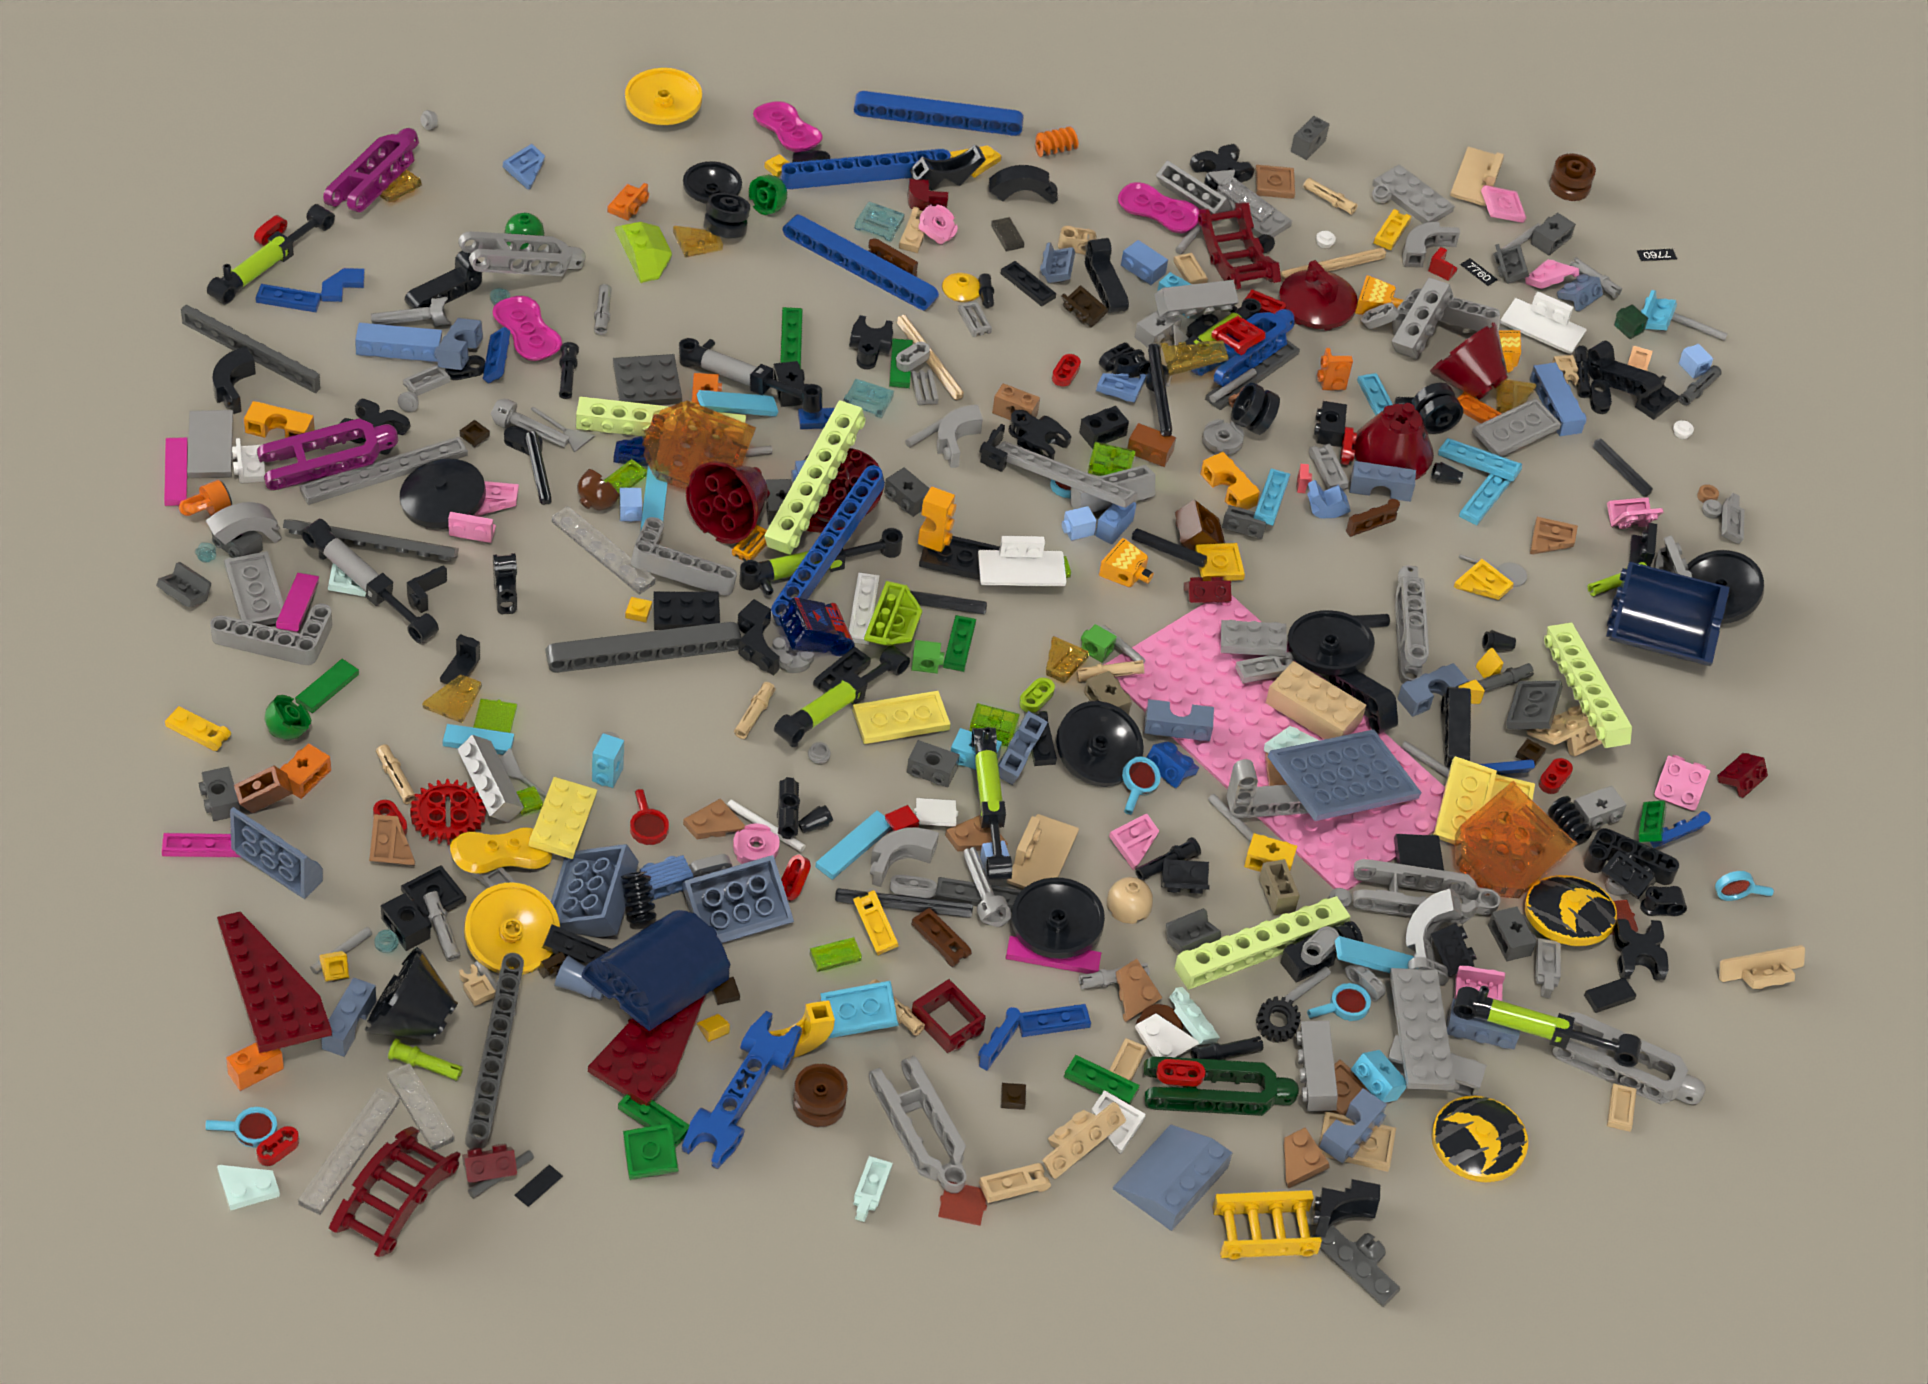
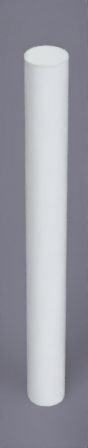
M731 799L728 802L727 806L732 811L754 824H763L770 827V831L777 834L779 840L800 853L804 851L806 845L794 837L791 839L782 838L778 834L776 826Z

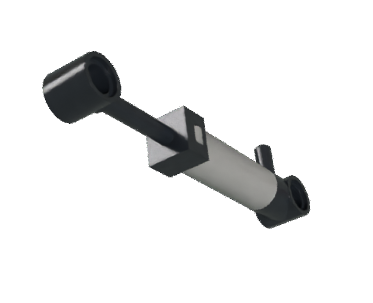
M685 338L679 342V362L683 366H698L750 386V391L762 396L770 388H774L798 397L802 401V409L808 413H816L822 409V388L819 385L808 384L800 390L773 380V368L763 364L756 367L711 350L715 345V341L709 339L703 346H700L699 342L693 338Z
M319 518L301 530L304 542L309 547H316L319 550V558L331 560L366 592L365 597L377 606L385 600L411 623L407 627L408 633L415 642L421 644L438 632L439 626L430 614L425 613L421 617H416L392 595L393 581L384 573L379 575L335 536L326 521Z

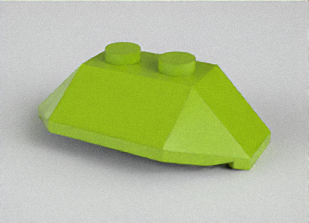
M644 222L615 227V232L639 282L643 283L660 279L663 270L672 257V252L660 227Z
M886 581L864 636V641L884 646H895L912 642L922 615V609L915 597L910 593L907 585Z

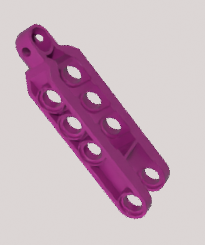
M404 128L397 134H389L376 139L325 189L323 194L324 203L328 206L336 207L347 199L349 209L355 212H363L415 161L412 150L419 144L417 132L412 128Z
M359 418L265 443L257 448V455L260 463L263 461H282L297 457L298 463L270 470L264 475L266 487L270 490H279L371 465L377 459L380 451L394 447L398 443L399 438L394 426L383 424L373 427V424ZM361 437L363 439L366 438V442L362 446L306 460L304 454L305 452L320 448L323 450L326 449L325 447L339 443L346 444V441Z

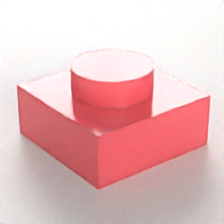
M1300 464L1297 476V493L1305 494L1308 483L1312 481V473H1309V464Z

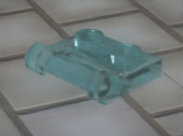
M869 201L857 218L854 229L868 231L882 236L885 240L891 242L904 221L905 214ZM865 221L885 227L888 230L866 223Z
M855 379L843 402L861 407L864 411L882 418L894 396V391Z

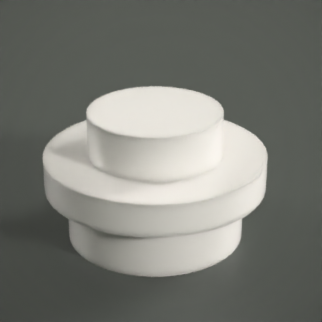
M1321 231L1316 236L1318 246L1324 249L1332 247L1336 240L1335 235L1329 231Z
M1681 420L1674 424L1673 430L1676 437L1687 439L1693 434L1694 427L1688 421Z

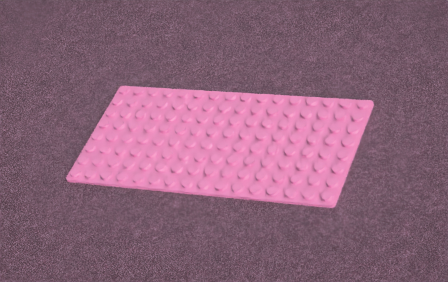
M1232 595L1231 602L1204 603L1133 646L1132 648L1145 659V674L1114 677L1119 680L1124 692L1129 694L1131 700L1144 712H1146L1148 699L1170 702L1171 712L1179 717L1188 716L1191 712L1192 704L1214 707L1213 731L1210 741L1172 738L1227 790L1234 764L1243 759H1249L1253 762L1258 779L1257 787L1268 786L1264 746L1266 742L1287 727H1295L1318 740H1324L1265 703L1269 686L1278 677L1242 683L1235 668L1236 662L1267 655L1221 653V620L1261 622ZM1122 653L1104 665L1132 662L1133 660L1125 653ZM1313 672L1314 674L1323 678L1319 673ZM1366 715L1363 716L1362 722L1351 734L1372 730ZM1384 732L1378 734V736L1422 792L1418 799L1314 821L1309 813L1257 817L1282 841L1297 845L1296 854L1333 889L1343 888L1349 891L1362 882L1354 877V863L1358 860L1369 859L1390 863L1396 859L1394 836L1396 834L1431 835L1435 830L1445 786Z

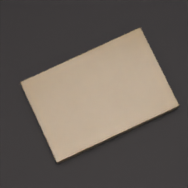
M1325 1112L1319 1146L1323 1134L1336 1119L1345 1125H1355V1123L1344 1115ZM1382 1124L1379 1127L1375 1125L1369 1140L1366 1143L1362 1141L1359 1144L1360 1148L1353 1158L1348 1157L1345 1162L1388 1172L1396 1128ZM1320 1149L1325 1157L1335 1159L1334 1157Z

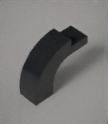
M1031 165L1010 166L996 172L989 178V192L1002 201L1018 191L1035 192L1051 204L1058 201L1057 186L1049 181V172Z
M246 346L233 350L223 356L213 370L212 378L215 400L217 403L224 402L226 407L233 410V414L242 412L241 399L234 388V384L243 378L256 374L255 359Z

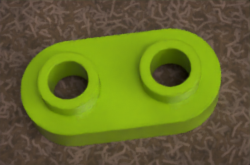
M1044 677L1036 679L1021 694L1020 708L1025 712L1035 713L1039 711L1054 695V682Z

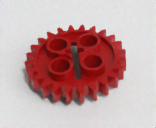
M446 779L445 784L437 780V786L428 783V790L420 788L421 794H415V800L411 801L410 817L412 824H415V831L421 830V837L429 835L430 842L437 838L438 844L442 840H446L447 844L450 845L452 839L466 832H476V829H481L482 823L485 822L486 807L479 793H475L474 786L467 789V782L459 785L457 779L453 784H450L449 779ZM447 796L450 797V827L446 826Z

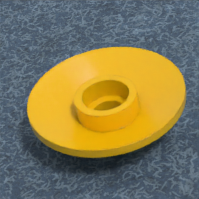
M954 273L947 276L942 283L944 294L954 301L970 302L980 296L979 280L973 275Z

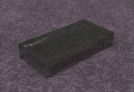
M1010 217L992 220L991 227L1006 252L1024 248V241Z

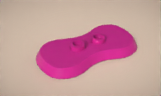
M781 101L769 102L758 106L753 111L757 122L776 133L781 144L789 151L803 152L813 149L823 139L820 130L802 121L797 110L788 103Z
M1140 182L1130 183L1118 195V202L1126 212L1156 220L1171 232L1186 233L1198 224L1199 208L1187 201L1166 197L1148 184Z
M514 296L501 300L493 307L494 318L503 327L505 326L511 331L514 347L523 358L530 361H539L553 356L560 350L562 345L560 335L544 323L540 307L532 298Z

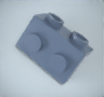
M1051 242L1047 243L1046 249L1043 251V264L1040 265L1041 274L1045 276L1048 283L1070 280L1075 258L1074 248L1054 250Z
M1587 274L1577 276L1575 280L1565 284L1562 289L1557 291L1558 299L1573 301L1575 310L1581 311L1603 295L1600 277L1588 276Z

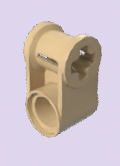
M1064 226L1060 231L1058 248L1073 247L1075 253L1085 255V245L1089 240L1096 239V233L1091 229Z

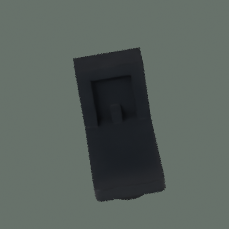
M1000 424L997 429H993L987 442L984 441L979 450V453H981L980 462L1000 472H1003L1006 468L1008 456L1007 452L996 448L1004 437L1005 425Z
M443 565L407 582L408 601L420 613L428 610V595L426 592L447 582V568Z
M462 634L456 639V655L440 676V682L457 689L462 686L480 660L479 641Z

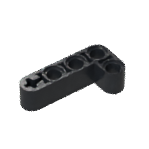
M1110 239L1089 240L1086 247L1085 267L1103 305L1108 309V313L1128 310V296L1110 261L1112 253Z
M460 251L455 257V269L411 289L405 295L404 300L412 309L430 307L432 298L448 297L445 304L477 289L482 283V272L475 271L469 261L471 253Z
M1606 340L1587 351L1589 375L1593 380H1604L1612 388L1642 398L1648 397L1662 386L1658 375L1615 361L1614 348Z
M1360 671L1345 675L1329 676L1332 685L1366 704L1365 710L1368 711L1370 728L1374 729L1377 734L1398 725L1397 701L1390 689Z
M1447 687L1441 700V714H1445L1444 764L1447 768H1450L1455 756L1470 761L1471 690L1470 688Z
M1607 828L1598 830L1584 861V867L1589 872L1599 873L1604 868L1606 862L1610 861L1618 850L1622 853L1628 852L1641 867L1643 865L1649 867L1654 872L1655 881L1662 885L1672 884L1679 869V862L1676 858Z

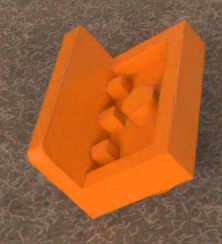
M1330 348L1325 349L1324 355L1321 356V370L1317 372V380L1321 382L1322 390H1346L1353 364L1352 356H1332Z

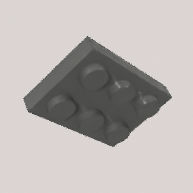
M1561 680L1519 681L1506 721L1507 729H1551L1563 688Z

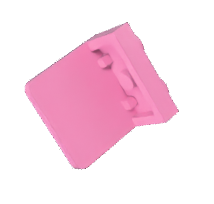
M1648 497L1613 500L1607 503L1611 527L1619 526V529L1629 528L1631 525L1638 524V527L1648 526L1649 523L1657 520L1663 514V508L1650 509Z
M1668 756L1654 796L1657 799L1694 811L1700 801L1710 770L1699 763L1691 764L1685 762V759L1680 756Z

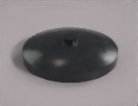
M439 459L418 467L408 475L400 489V502L405 515L414 523L428 528L449 527L448 518L450 512L473 516L481 508L486 497V485L481 472L474 465L459 459Z
M1715 550L1701 554L1687 564V571L1692 573V578L1730 587L1721 624L1732 623L1745 618L1762 601L1764 595L1763 574L1759 566L1742 553L1730 550Z
M1334 610L1315 611L1301 616L1291 625L1287 641L1288 650L1298 664L1310 671L1324 675H1345L1360 670L1371 660L1375 645L1372 631L1362 620L1348 613Z
M1088 701L1075 706L1065 715L1057 730V750L1063 764L1075 777L1094 786L1108 787L1124 782L1122 774L1125 765L1135 757H1143V738L1137 724L1124 710L1107 702ZM1135 763L1130 767V776L1137 770L1140 763Z
M1054 877L1035 881L1018 894L1013 903L1011 922L1016 937L1026 948L1044 957L1064 959L1081 955L1098 942L1104 928L1105 913L1100 899L1090 888L1075 880Z

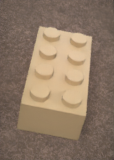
M1294 661L1269 686L1265 702L1323 739L1351 734L1362 722L1366 709V704Z

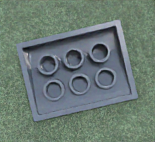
M236 808L230 809L231 849L237 855L304 900L323 882V868L317 861L310 859L299 849L294 848L281 837L276 836Z
M627 844L579 850L575 852L573 859L564 858L551 899V903L559 918L560 928L575 934L592 937L618 934L626 907L625 904L628 898L624 897V894L630 892V889L622 887V885L628 883V880L621 879V876L636 872L639 863Z
M774 855L692 878L682 883V889L690 913L697 914L699 918L709 926H712L716 930L721 943L794 922Z
M1170 1124L1113 1186V1190L1172 1231L1228 1169L1233 1152L1213 1138Z

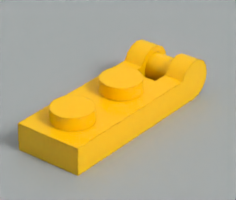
M1393 209L1377 233L1373 244L1392 250L1405 228L1410 224L1412 216L1401 214L1399 210Z
M180 706L165 720L166 727L213 751H217L222 746L223 740L226 741L231 736V731L227 727H220Z
M872 890L868 892L869 895L862 898L858 896L853 901L877 955L899 947L876 892ZM873 904V907L865 910V906Z

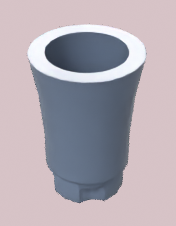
M567 956L559 969L554 985L580 993L589 998L593 997L602 1000L604 995L581 977L586 966Z

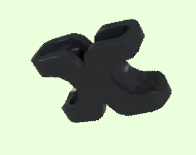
M1235 144L1221 146L1218 149V154L1209 150L1197 153L1192 156L1189 163L1194 172L1207 173L1204 184L1213 190L1221 189L1222 187L1208 175V172L1235 170L1233 181L1237 180L1240 183L1250 180L1255 172L1251 163L1237 162L1240 149Z
M363 398L359 399L355 404L356 415L362 420L373 424V427L389 424L396 428L398 435L406 434L411 428L409 419L394 410H385L380 413V406L377 403ZM344 418L340 423H344L354 419ZM361 437L350 441L356 444L366 441V438L363 439ZM393 447L380 451V454L388 455L393 450Z
M1617 919L1613 929L1614 945L1621 952L1617 961L1620 978L1631 979L1635 966L1642 965L1651 971L1654 980H1665L1669 971L1667 952L1664 948L1660 947L1664 939L1662 922L1660 920H1651L1646 933L1640 934L1631 929L1627 919Z

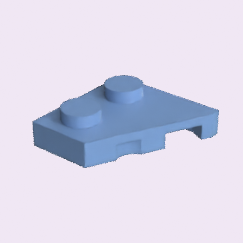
M530 144L503 161L502 167L529 190L545 160V155L533 144Z
M1103 373L1097 384L1096 391L1135 403L1147 375L1140 374L1139 378H1128V374Z

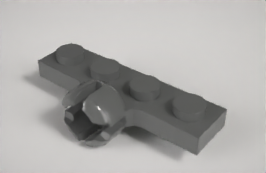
M1332 1225L1327 1230L1326 1237H1321L1320 1250L1384 1307L1400 1291V1287L1377 1266L1378 1262L1386 1254L1385 1247L1379 1240L1375 1242L1373 1240L1375 1236L1370 1233H1364L1357 1241L1351 1242Z

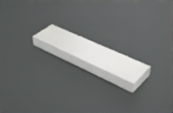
M858 573L849 632L854 643L869 645V642L864 641V636L874 613L880 575ZM847 639V642L853 643L851 639Z

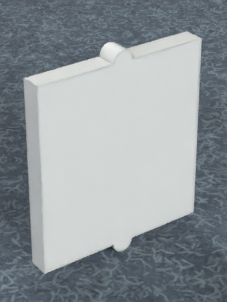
M916 798L914 814L919 819V824L956 827V817L958 816L956 800Z

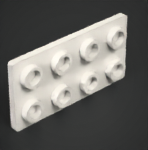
M1537 292L1534 296L1532 305L1515 298L1500 320V324L1513 330H1520L1521 333L1568 354L1573 353L1587 330L1569 321L1574 307L1540 292Z
M1001 536L999 550L978 551L981 585L1066 586L1063 552L1044 551V537Z

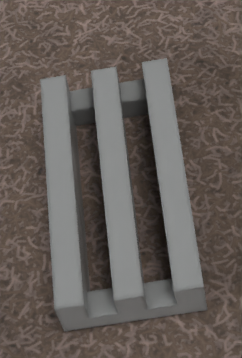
M977 301L958 305V311L972 337H976L977 333L980 335H984V332H987V334L991 333L992 327ZM977 316H978V318L980 319V321H981V323H982V325H983L982 327H981L980 323H979L978 320H977Z
M438 365L403 379V385L408 387V391L415 393L417 396L450 382V376Z
M920 370L919 373L911 371L917 405L938 404V395L932 370H928L927 373H924V370ZM927 378L929 382L932 399H930L929 391L926 383ZM918 379H921L925 396L924 400L921 397Z

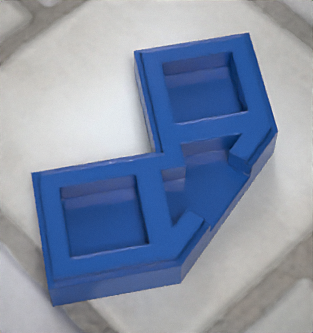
M343 268L323 281L322 301L342 302L343 288H364L365 270L362 268Z

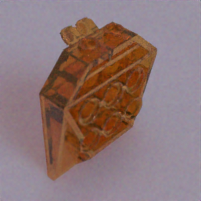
M686 400L662 409L659 414L653 415L647 430L648 434H646L642 446L646 447L643 455L657 480L686 489L689 486L690 474L703 463L718 461L742 465L756 427ZM694 425L697 430H691L688 426ZM716 434L721 439H714L712 435ZM681 443H687L690 448H684ZM709 452L713 454L714 457H707L705 453ZM674 461H680L683 466L675 465Z
M1512 781L1460 825L1455 834V859L1459 870L1463 874H1468L1478 887L1494 890L1500 897L1519 899L1533 884L1539 881L1576 847L1578 843L1575 840L1573 841ZM1513 866L1519 868L1520 871L1515 870Z

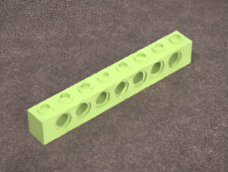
M579 397L576 412V429L743 448L746 415Z
M839 400L764 535L767 547L791 555L794 548L798 547L800 537L803 531L808 529L812 515L818 511L819 502L822 497L826 496L831 480L836 478L840 464L846 460L848 449L854 445L859 429H862L865 425L866 418L861 407Z
M1573 623L1547 626V635L1544 636L1545 646L1550 649L1553 660L1558 663L1559 671L1561 674H1564L1568 687L1572 688L1574 698L1581 704V710L1583 713H1586L1589 725L1595 729L1597 739L1601 740L1605 748L1630 744L1632 726Z
M1337 896L1330 899L1325 898L1317 904L1304 906L1290 914L1285 913L1271 921H1263L1252 928H1244L1239 933L1223 936L1215 942L1204 943L1190 951L1185 950L1177 955L1174 969L1189 990L1282 955L1283 950L1288 945L1303 941L1304 938L1314 935L1322 927L1343 925L1345 922L1350 921L1351 916Z

